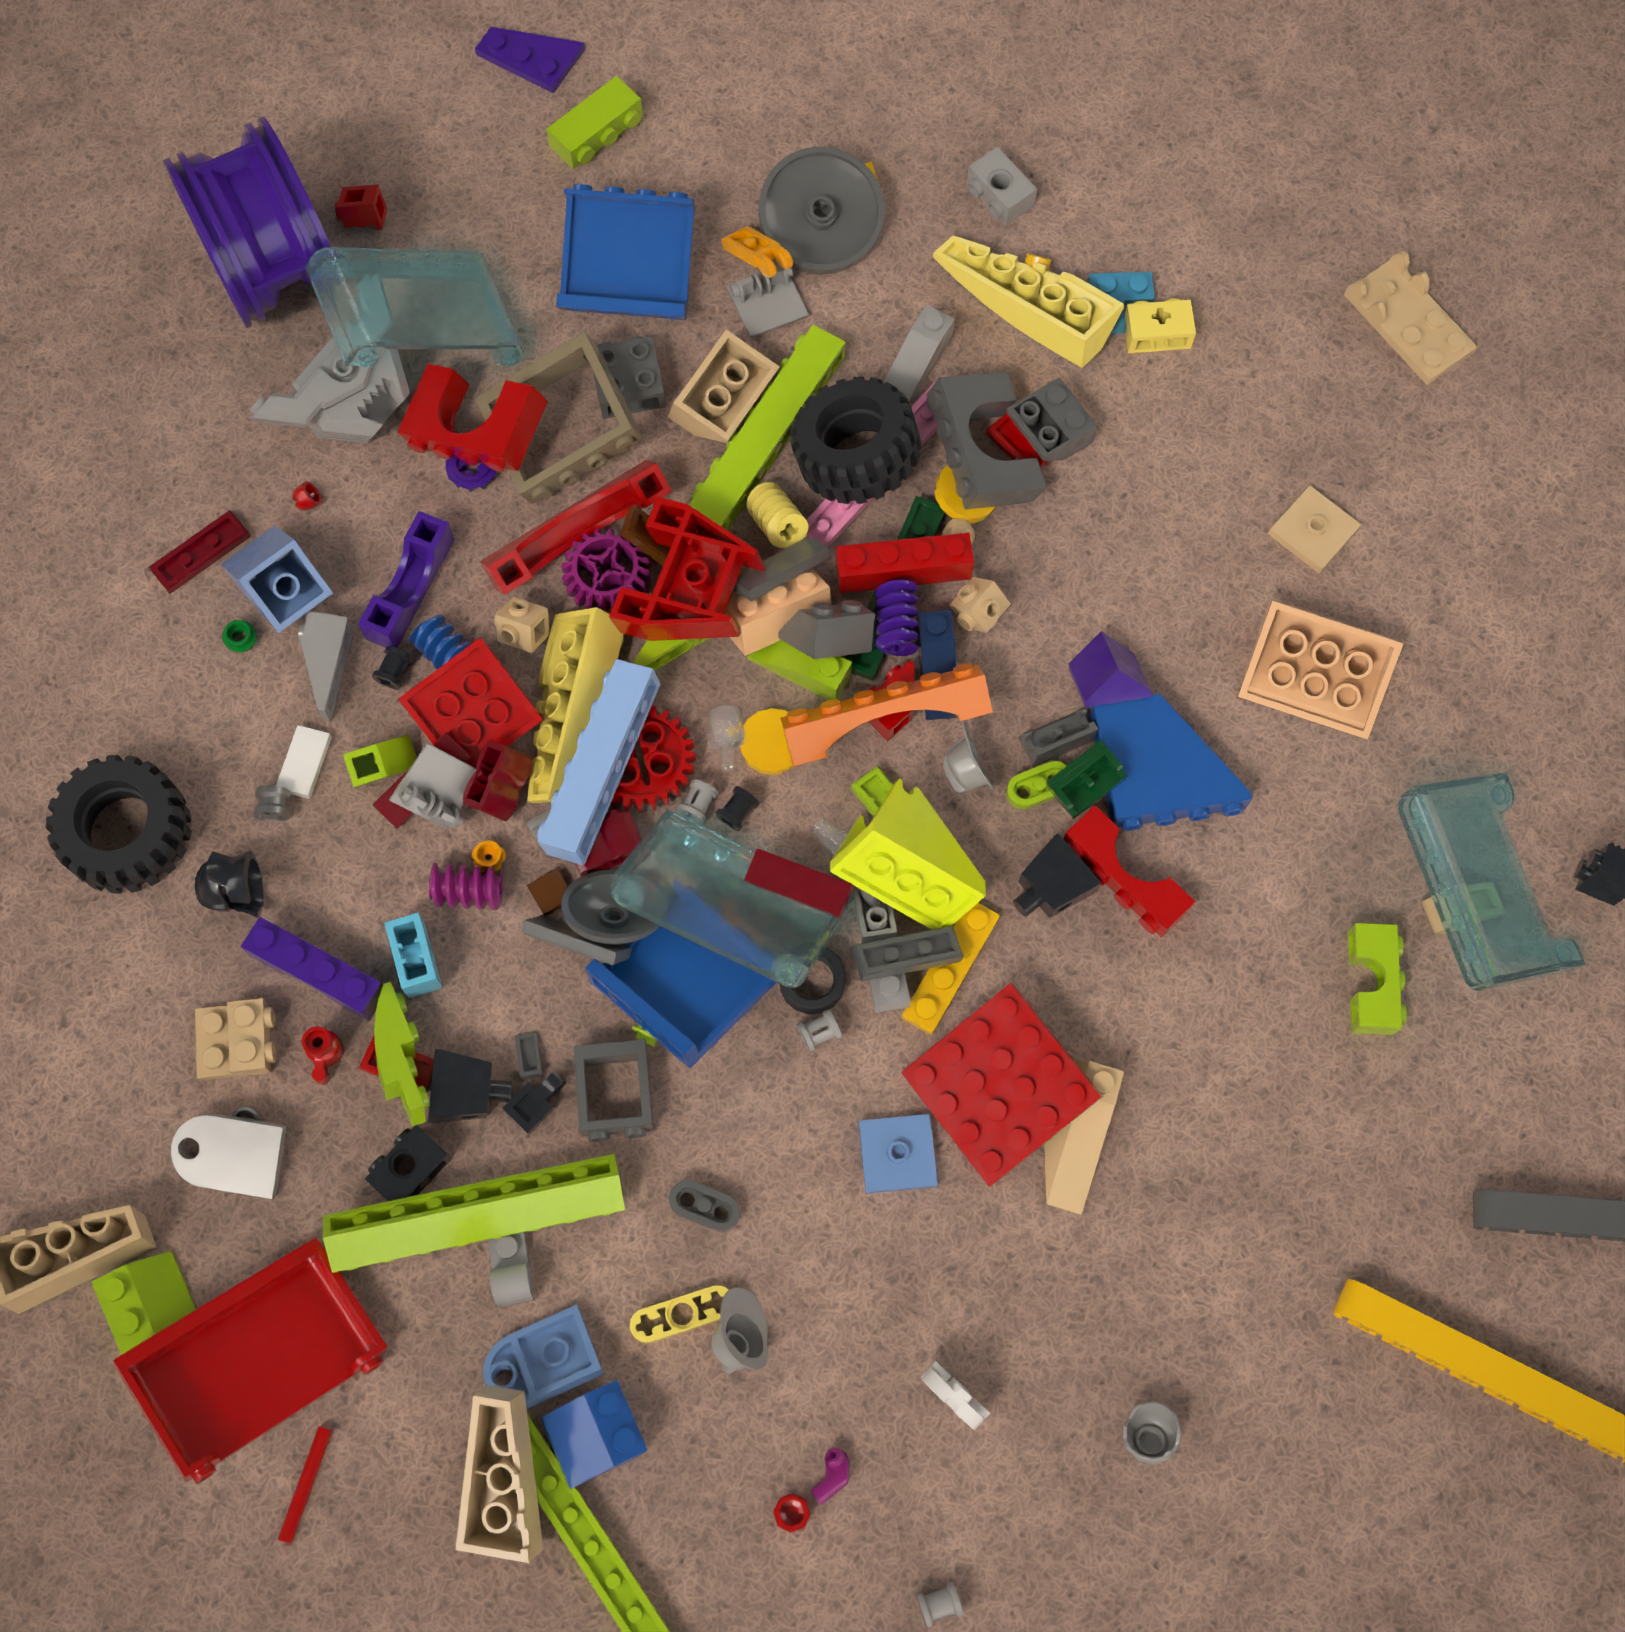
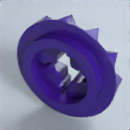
M452 456L450 460L446 459L445 468L448 478L457 488H466L470 492L479 487L484 489L487 483L495 479L496 471L483 463L477 466L478 474L475 475L470 470L464 471L467 469V464L459 458Z

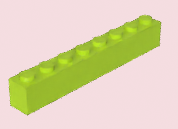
M812 325L806 334L802 333L798 337L794 346L795 351L790 358L785 357L777 371L778 376L773 383L769 382L761 393V400L756 408L752 406L747 413L741 430L739 432L735 431L728 440L727 450L723 456L715 458L709 470L710 475L706 481H700L695 487L692 501L689 504L691 507L727 531L747 503L751 490L760 484L791 438V426L796 421L795 416L800 407L804 408L805 401L811 395L816 396L819 393V389L827 385L844 360L845 341L815 325Z
M615 1154L323 1215V1241L332 1273L354 1270L358 1267L381 1262H391L399 1258L418 1254H429L432 1251L450 1247H462L469 1243L499 1239L506 1235L536 1231L548 1226L573 1223L581 1219L600 1215L606 1216L614 1212L625 1210Z

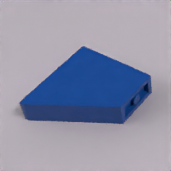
M1154 694L1149 698L1091 707L1089 713L1090 722H1095L1098 728L1094 739L1095 744L1102 740L1122 764V769L1128 776L1106 794L1110 819L1117 827H1122L1123 831L1137 830L1142 828L1143 824L1156 822L1157 826H1167L1174 824L1177 821L1176 819L1189 817L1190 821H1201L1209 818L1210 814L1223 812V816H1235L1243 813L1244 809L1251 802V792L1161 694Z

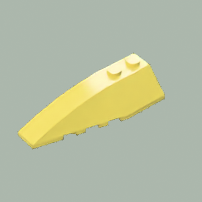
M954 235L933 253V258L1001 318L1033 340L1081 368L1102 350L1124 308L1122 302L1073 274L1063 271L1061 275L1046 271L1047 266L1036 262L1030 268L1028 264L1019 262L1018 256L1009 253L1005 255L994 254L990 252V247Z
M597 607L554 615L538 680V686L544 688L542 701L536 702V709L544 720L540 722L539 730L535 731L533 735V745L538 750L537 757L533 759L529 778L527 801L530 803L551 802L555 791L560 789L564 780L565 766L570 759H573L578 748V736L583 729H586L590 720L591 706L596 699H599L603 690L604 676L608 670L612 669L615 659H618L620 648L624 641V634L620 633L609 618L610 614Z

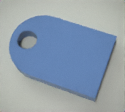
M577 1304L499 1340L489 1351L483 1367V1378L486 1387L490 1385L525 1391L526 1408L542 1403L604 1374ZM501 1371H513V1378L510 1383L505 1386L495 1385L496 1376Z

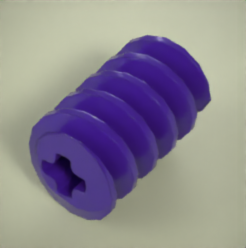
M893 580L883 583L876 588L875 597L877 601L875 609L877 613L875 621L877 626L875 633L877 639L875 646L882 653L892 656H908L918 651L919 647L912 644L918 640L917 632L912 631L918 627V621L913 619V617L917 616L918 609L912 606L918 601V597L912 594L917 591L918 586L913 581Z

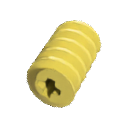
M763 482L751 490L746 503L747 511L772 545L786 549L806 537L809 529L807 520L778 484Z

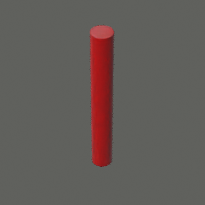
M321 1426L317 1428L278 1536L280 1541L290 1544L293 1542L333 1430Z

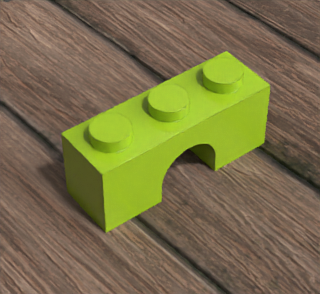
M1355 923L1347 931L1349 965H1360L1369 968L1376 976L1377 988L1374 992H1357L1350 999L1351 1033L1394 1035L1402 1029V1025H1405L1407 1019L1406 1006L1401 1004V991L1404 990L1405 973L1403 970H1400L1399 957L1403 954V938L1398 936V925Z

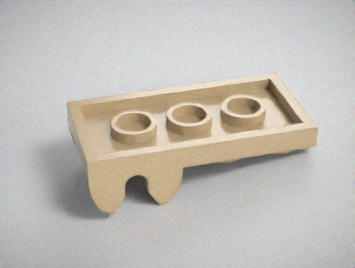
M1399 251L1388 262L1369 275L1349 285L1344 296L1423 382L1428 385L1473 354L1477 349V345L1427 293L1429 290L1427 273L1418 272L1411 276L1408 271L1410 264L1409 254L1405 251Z

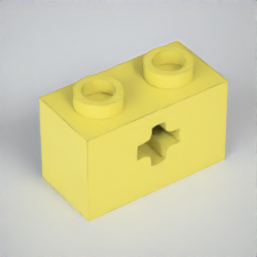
M1173 298L1163 302L1149 303L1147 301H1138L1133 304H1127L1125 311V336L1128 353L1191 349L1196 335L1191 300Z

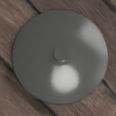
M810 147L791 153L771 170L761 189L758 213L762 233L780 243V246L790 253L793 260L792 267L813 274H831L853 267L870 253L879 238L883 226L885 207L879 183L863 162L839 149Z

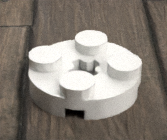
M934 1361L921 1379L973 1430H976L991 1413L969 1394L970 1392L954 1377L948 1382L951 1375L937 1361Z

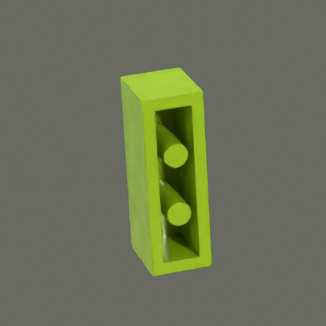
M616 75L546 128L549 147L573 170L580 164H587L602 147L612 145L619 134L627 128H634L643 117L641 98Z

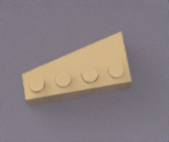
M131 1205L83 1215L80 1219L66 1222L60 1220L48 1223V1226L31 1230L26 1228L11 1231L9 1235L0 1236V1305L20 1314L157 1248L146 1216Z

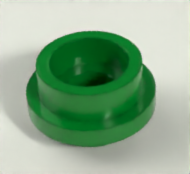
M234 620L224 628L222 640L230 651L243 653L254 646L257 640V633L249 622ZM237 634H246L243 640L238 642L235 641V636Z

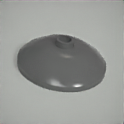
M609 869L589 873L572 882L562 896L561 912L566 924L580 936L597 943L619 945L641 940L655 932L665 920L667 899L661 887L650 878L632 871Z

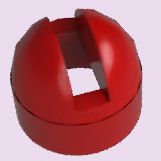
M308 481L303 482L293 491L292 500L297 501L295 506L300 510L307 511L313 509L322 502L318 489Z

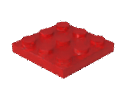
M482 637L398 698L399 702L432 744L448 732L471 755L465 763L476 768L482 748L489 740L509 746L544 720Z

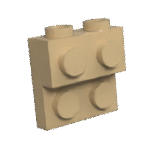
M263 998L231 1001L227 1002L226 1006L195 1009L197 1079L201 1081L271 1073V1063H275L277 1059L275 1042L270 1041V1028L275 1027L276 1021L274 1008L272 1006L269 1007V1004Z

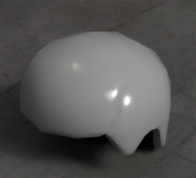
M1155 1401L1141 1403L1133 1407L1123 1427V1438L1127 1452L1138 1462L1156 1465L1169 1460L1177 1451L1181 1439V1428L1177 1415L1166 1404Z

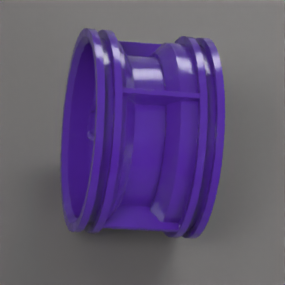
M264 116L257 119L259 126L257 128H254L250 122L245 124V133L242 134L240 147L221 156L212 158L199 152L186 157L182 151L176 154L179 160L176 163H172L169 157L163 160L189 218L246 328L253 326L251 318L257 317L259 322L266 320L264 313L277 307L280 290L303 280L316 289L321 288L324 293L331 291L330 283L334 282L337 287L345 284L335 254L314 207L279 138Z

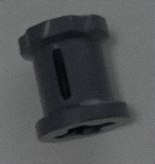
M387 646L384 650L386 656L379 670L373 672L372 678L381 685L399 690L402 685L400 679L407 665H411L414 659L410 654L399 648Z
M735 786L732 790L733 796L723 809L716 811V816L730 828L739 832L742 829L741 823L752 808L757 809L760 803L751 793L739 786Z

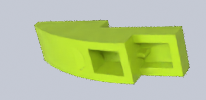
M390 981L383 984L375 1014L374 1038L377 1068L385 1100L388 1101L400 1096L413 1127L426 1122L425 1108L429 1107L430 1103L424 1086L417 1087L413 1078L418 1076L413 1058L416 1057L415 1043L419 1042L418 1032L413 1021L407 1023L404 1013L408 1012L405 999L401 992L395 994Z

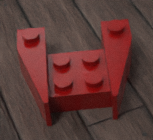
M657 496L646 523V528L656 544L671 548L652 595L621 587L609 618L620 633L648 641L739 637L741 632L732 616L724 615L742 566L762 572L765 571L766 567L758 551L690 505Z

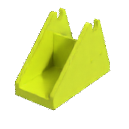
M901 779L894 783L867 827L864 824L863 816L856 819L830 861L831 873L931 930L952 926L986 896L985 880L924 794L917 787H914L907 793L903 788V781Z

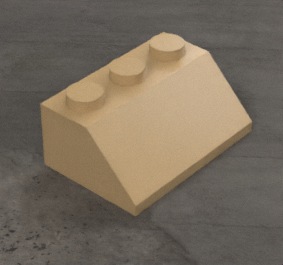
M725 330L673 403L668 418L694 436L727 443L780 366L728 330Z

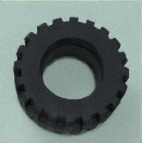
M860 376L853 377V380L850 381L845 379L837 380L836 384L830 387L825 385L819 389V393L816 396L811 395L805 401L804 408L800 407L795 416L796 421L791 426V447L805 482L808 483L812 491L821 494L822 498L834 501L836 498L838 503L850 504V501L862 504L867 503V499L875 497L878 500L885 497V492L889 490L895 491L901 486L900 481L902 479H908L913 472L912 466L915 467L920 457L921 438L907 397L903 392L898 391L894 385L885 382L883 385V381L877 378L870 377L869 380H865L864 377ZM863 431L878 432L872 440L860 447L848 450L834 449L841 440L854 433Z
M108 755L105 762H101L98 758L88 761V767L82 771L77 767L70 773L72 778L67 783L62 781L56 790L60 794L57 799L51 798L48 809L53 814L46 817V829L51 833L47 839L50 847L56 852V858L82 882H86L90 887L99 891L105 888L110 893L121 894L123 887L133 893L142 891L141 884L147 882L151 887L159 883L161 880L158 875L164 870L170 874L176 868L172 863L177 856L182 859L187 849L182 845V841H189L191 838L192 830L186 824L192 821L190 810L185 806L186 800L182 793L157 766L149 761L142 762L135 756L128 755L123 760L119 755ZM125 798L141 799L147 804L148 815L146 824L140 835L133 842L120 849L110 851L98 850L93 846L91 840L92 826L98 814L106 806Z

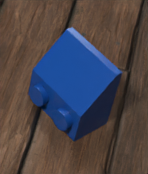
M618 1380L588 1392L540 1418L569 1489L626 1464L648 1451Z

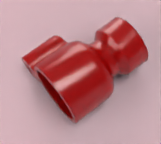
M315 1026L309 1028L303 1034L302 1047L308 1059L315 1064L311 1074L313 1080L319 1085H325L330 1080L328 1068L338 1063L342 1058L344 1048L341 1039L335 1033L323 1027Z

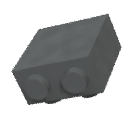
M652 336L645 338L633 337L628 341L613 344L605 342L598 345L631 414L666 407L664 389ZM594 374L602 418L615 417Z

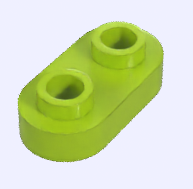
M1051 761L1015 775L1007 786L1006 797L1008 802L1016 809L1028 810L1056 799L1050 792L1046 782L1048 778L1055 776L1067 765L1059 761ZM1019 789H1026L1029 792V796L1021 798L1018 796L1017 791Z

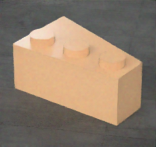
M811 569L753 601L733 591L724 615L732 616L741 633L739 637H730L731 640L745 656L780 641L781 639L778 638L779 631L799 609L813 608V605L817 603L832 605L830 587L814 569Z

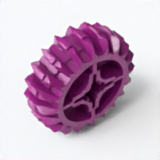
M611 527L608 529L607 535H602L598 528L595 530V537L590 538L589 535L584 533L582 536L583 543L573 540L572 548L574 551H566L565 559L567 562L562 563L561 566L564 573L562 581L563 585L568 586L566 588L568 596L570 598L575 597V604L578 607L586 604V609L597 606L605 612L606 608H611L612 610L621 587L647 593L648 584L646 582L651 580V571L648 570L651 567L650 559L645 557L646 553L623 538L620 533L618 536H615L614 530ZM620 555L627 558L633 565L632 574L626 572L625 568L619 565ZM581 569L587 571L588 575L593 577L594 585L592 588L588 587L580 579ZM612 587H619V588H617V589L607 591L608 589H610V588H612Z

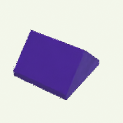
M1102 631L1069 663L1071 676L1084 707L1152 697V691L1134 653Z

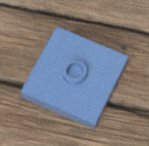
M930 1114L858 1121L866 1194L938 1187Z

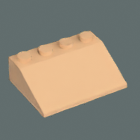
M1270 599L1238 697L1368 740L1403 643L1378 633Z

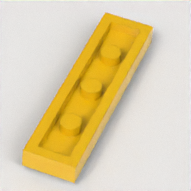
M977 903L955 923L953 929L963 954L961 962L929 968L910 1001V1007H907L901 1018L930 1035L934 1033L999 920L1000 915Z

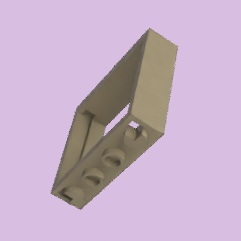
M586 332L581 333L506 379L532 385L540 392L589 362L619 423L617 427L529 479L522 465L518 472L508 470L519 494L531 504L543 498L549 499L553 492L564 486L576 483L580 476L591 470L603 467L607 460L619 453L630 451L629 447L643 440L598 344ZM506 380L475 398L485 421L492 413Z

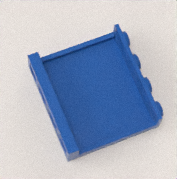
M573 184V189L564 188L567 200L560 294L557 293L556 307L560 310L686 320L695 212L693 199H689L688 194L682 192H669L668 197L656 196V191L638 189L637 194L624 193V189L619 187H605V192L592 191V186L585 184Z
M674 882L671 885L674 896L667 902V914L664 922L649 936L626 944L632 946L629 959L614 965L605 962L601 964L597 959H593L585 967V970L593 986L690 1069L779 981L776 968L777 962L769 952L764 949L758 951L751 945L750 938L742 930L736 929L734 931L726 924V919L719 911L714 908L711 910L707 909L701 904L700 897L692 889L687 888L684 890Z

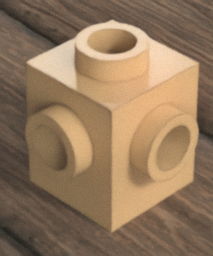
M973 577L967 585L959 590L957 597L949 607L957 616L956 621L962 628L967 631L975 630L987 633L997 624L999 617L1009 607L1010 602L994 581Z
M512 597L495 614L494 624L497 629V641L533 653L549 636L548 608Z

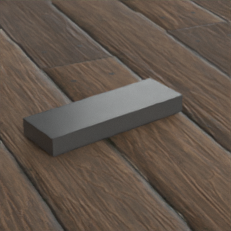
M808 536L764 560L763 563L766 567L764 572L749 568L740 573L733 591L753 601L830 558L829 547Z
M543 915L524 920L522 932L537 939L611 965L630 958L632 946L593 942L574 932L566 923Z
M953 926L855 944L851 949L861 982L958 963L963 958Z

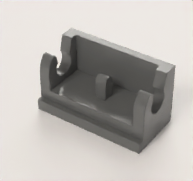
M1082 707L1071 715L1033 731L1028 730L1018 737L1033 767L1094 741L1098 728L1095 722L1088 723L1086 707Z

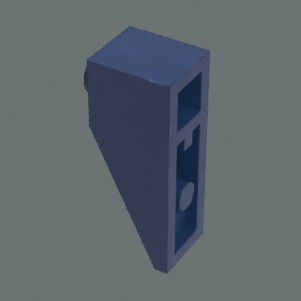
M952 611L919 612L917 615L918 627L916 632L918 634L917 644L919 647L921 676L932 672L942 674L953 671V668L956 667V652ZM925 710V720L957 718L955 714L949 712Z

